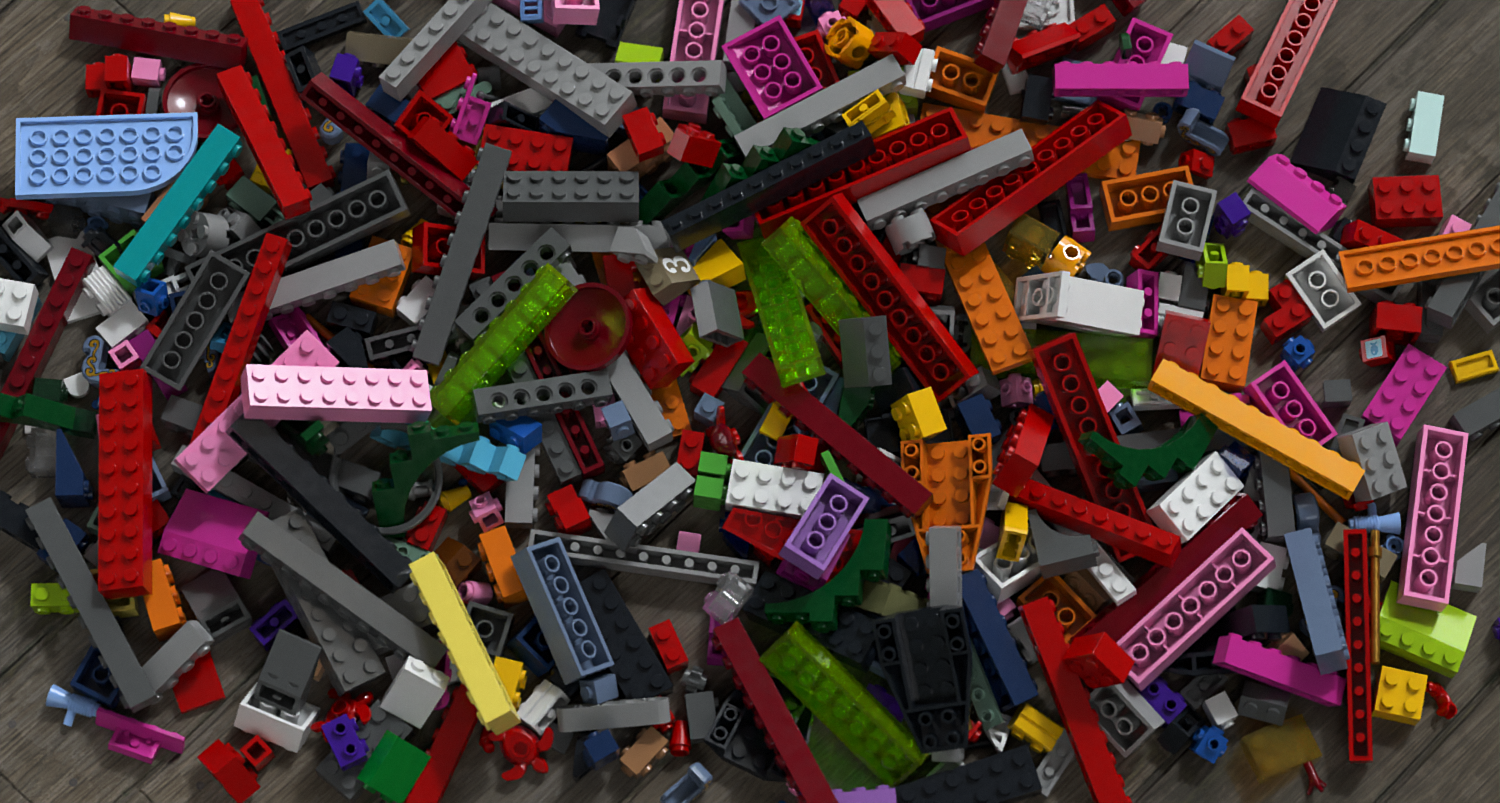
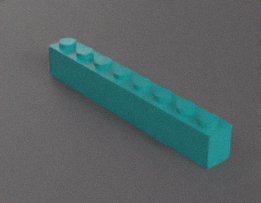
M219 123L114 264L113 268L117 275L138 288L142 283L148 281L153 267L162 262L165 256L164 252L168 247H172L175 244L178 233L189 225L191 215L202 207L205 196L213 192L217 185L216 181L221 175L224 176L227 173L232 159L237 158L242 152L243 144L240 136Z

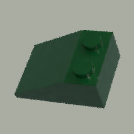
M871 386L843 387L838 417L854 430H857L866 418L867 410H872L875 390H871Z

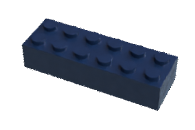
M977 568L962 575V606L964 608L969 637L973 642L999 710L1002 713L1039 695L1037 692L1038 686L1027 671V663L1017 650L1018 646L1015 638L1009 634L1005 617L1002 614L1000 615L997 609L995 596L992 593L990 594L986 586L987 580L985 575L980 573Z

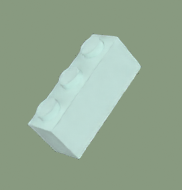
M1418 91L1415 98H1411L1409 111H1412V116L1408 118L1406 124V131H1409V136L1405 138L1403 144V151L1406 152L1405 160L1432 164L1437 150L1444 102L1443 95Z

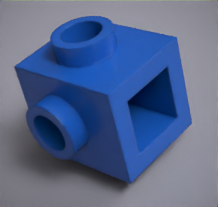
M149 278L146 283H142L139 288L135 289L138 310L158 317L170 304L166 282Z
M1302 335L1296 339L1291 337L1282 345L1284 348L1280 357L1282 361L1285 360L1294 373L1300 368L1305 369L1313 362L1312 357L1316 352L1314 345L1309 339H1304Z
M1203 725L1202 728H1199L1194 733V741L1189 749L1206 761L1214 764L1216 759L1225 753L1227 749L1226 744L1229 740L1223 737L1224 732L1216 726L1212 725L1210 728Z

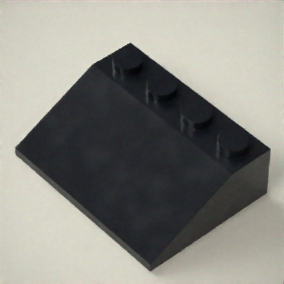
M1321 87L1290 163L1293 166L1351 189L1387 104L1367 95Z

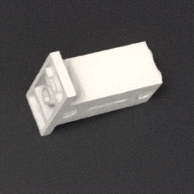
M1057 271L1017 277L1013 307L1020 323L1033 322L1112 338L1138 336L1140 334V328H1142V309L1145 300L1143 290L1072 277L1070 272Z

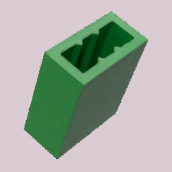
M386 730L357 778L365 783L363 785L364 789L373 794L376 791L380 792L381 795L379 797L386 802L392 803L394 800L397 803H403L431 756Z

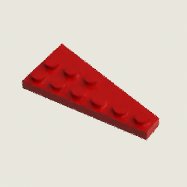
M733 507L722 528L774 557L783 560V557L778 554L800 519ZM849 530L848 534H850V537L826 583L832 580L848 563L858 546L862 530Z

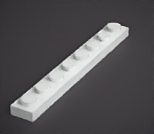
M1036 469L1030 479L1050 486ZM1049 522L1058 533L1070 536H1084ZM1091 538L1092 543L1097 542L1095 539ZM1097 543L1100 556L1096 557L1098 566L1087 569L1116 605L1119 606L1137 594L1136 588Z

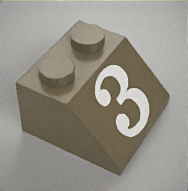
M673 247L654 249L659 259L657 264L647 263V265H642L635 262L651 293L663 306L701 281L684 250L676 253Z

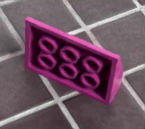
M780 15L721 46L764 120L823 90L821 83Z
M186 489L164 529L157 553L250 579L258 553L243 547L238 537L258 511L267 518L270 512Z

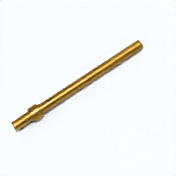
M1371 530L1370 547L1368 548V558L1370 559V664L1378 665L1380 664V559L1382 558V548L1380 547V531Z

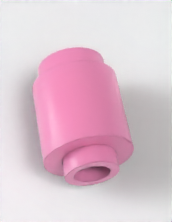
M468 580L462 582L458 587V593L466 604L472 601L487 605L493 597V590L487 582Z

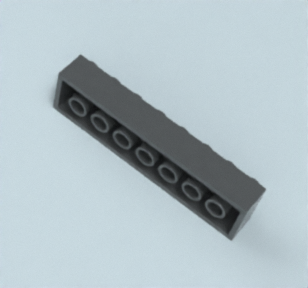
M301 507L272 520V522L328 561ZM271 564L310 642L322 647L319 660L339 697L380 678L386 672L366 633L360 631L350 619H344L336 612L337 610L332 606L322 604L314 593L303 590L296 580L282 575L279 571L280 569Z

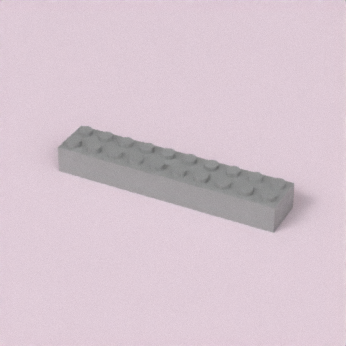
M491 2L457 39L466 47L499 66V68L549 100H558L609 138L622 124V115L632 112L637 106L632 91Z

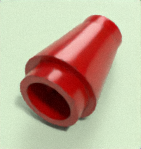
M678 720L674 722L668 747L673 756H688L689 751L692 749L687 721Z

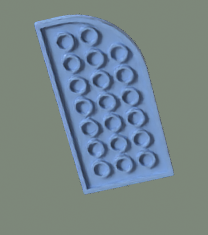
M198 113L16 118V200L134 196L157 191L175 181L194 157L198 145Z

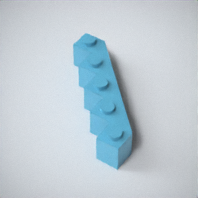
M380 426L370 433V438L388 447L396 449L398 446L410 450L407 433L397 430H381ZM480 436V440L458 446L444 453L439 458L442 463L452 466L456 464L462 465L467 470L485 475V473L497 476V479L503 481H517L526 455L519 452L520 449L514 445L507 444L504 447H496L489 443L490 440L488 438Z

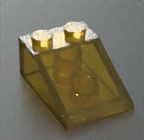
M1302 714L1284 720L1282 726L1272 724L1244 736L1239 742L1259 784L1323 756Z

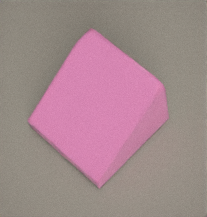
M679 531L676 550L699 553L702 535Z

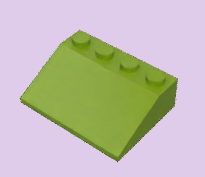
M1391 580L1380 608V649L1452 679L1460 668L1477 616L1449 604L1442 612L1396 603L1399 583Z

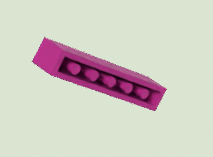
M1062 61L1054 64L1053 97H1186L1189 90L1188 64H1182L1178 61L1170 62L1169 64H1160L1156 61H1151L1147 64H1138L1134 61L1124 64H1116L1112 61L1103 62L1102 64H1093L1090 61L1071 64V62Z
M1229 633V636L1219 637L1212 664L1327 707L1341 706L1347 679L1340 677L1338 672L1321 675L1318 664L1300 662L1301 658L1293 655L1284 656L1281 654L1282 651L1278 649L1263 648L1260 642L1251 640L1247 642L1242 640L1243 637L1238 634Z

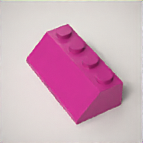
M1133 17L1126 31L1131 39V56L1129 59L1122 60L1119 47L1113 62L1124 64L1134 61L1138 64H1147L1148 62L1156 61L1161 64L1174 34ZM1097 97V100L1117 110L1129 108L1136 111L1140 110L1145 97Z
M1282 154L1268 157L1247 180L1250 185L1316 235L1333 228L1347 207L1342 203V199L1339 196L1330 194L1325 190L1323 184L1313 181L1307 176L1306 171L1293 166L1290 160Z

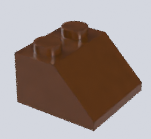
M447 537L434 551L446 566L457 591L462 582L470 581L483 567L482 560L465 545L450 537Z

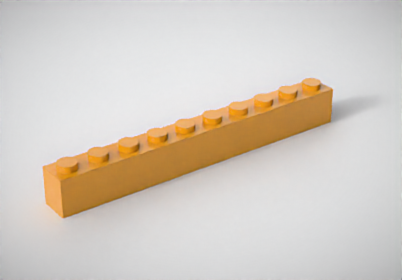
M1163 359L1150 380L1147 389L1193 415H1205L1218 426V429L1259 452L1261 451L1346 500L1350 499L1365 472L1356 462H1349L1336 451L1328 450L1322 447L1316 440L1302 436L1296 429L1288 428L1276 418L1268 417L1261 413L1256 407L1246 405L1236 396L1221 391L1215 384L1207 383L1201 380L1195 373L1181 369L1173 361Z

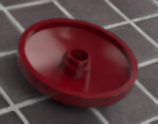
M200 63L191 64L175 73L165 86L162 97L164 113H198V142H205L218 123L235 134L240 130L218 87L216 74L228 70L226 68Z
M592 282L579 284L562 293L551 306L544 327L546 345L552 356L570 370L583 373L599 371L614 363L627 348L632 335L633 319L625 299L611 287Z

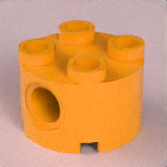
M848 16V19L841 18L832 25L826 36V39L829 40L828 45L825 44L824 48L828 55L847 67L859 69L870 54L868 48L874 33L860 22Z
M1066 235L1054 248L1052 255L1047 258L1041 271L1043 273L1067 271L1070 272V276L1074 277L1083 270L1086 261L1092 253Z

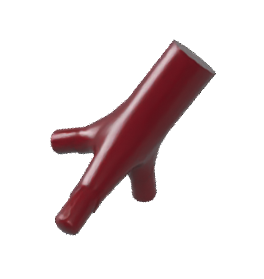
M1312 761L1304 763L1303 766L1309 780L1307 794L1311 795L1314 786L1321 793L1324 792L1322 787L1325 788L1327 784L1318 777Z

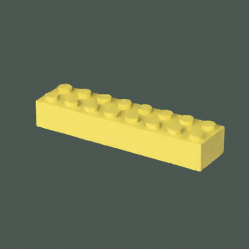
M434 551L410 563L409 566L412 572L409 573V576L414 585H417L420 590L418 594L423 604L430 611L428 615L432 623L439 630L437 633L441 642L449 650L447 654L452 664H455L459 670L457 675L461 683L465 684L468 692H466L472 705H475L478 712L476 714L481 724L485 725L488 731L492 730L496 735H499L521 723L444 563Z

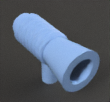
M1375 503L1367 504L1368 515L1348 518L1349 528L1367 529V534L1371 530H1379L1383 533L1397 535L1401 533L1400 513L1378 516Z
M55 684L51 686L46 699V706L67 709L63 724L71 727L76 713L91 718L92 716L96 717L97 709L101 708V704L97 703L96 700L75 693L71 694Z

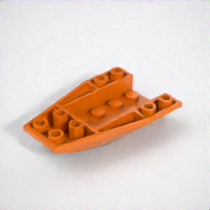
M991 433L968 435V440L931 444H927L923 439L900 441L901 468L928 489L934 498V501L917 520L911 517L925 568L926 556L929 555V545H926L925 536L926 532L929 531V527L961 526L962 572L974 571L993 481Z

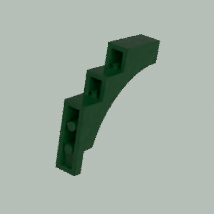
M735 138L717 140L722 144L712 168L685 162L670 179L658 181L639 202V220H642L643 224L652 225V221H661L685 199L711 182L722 163L740 165L745 159L736 145Z

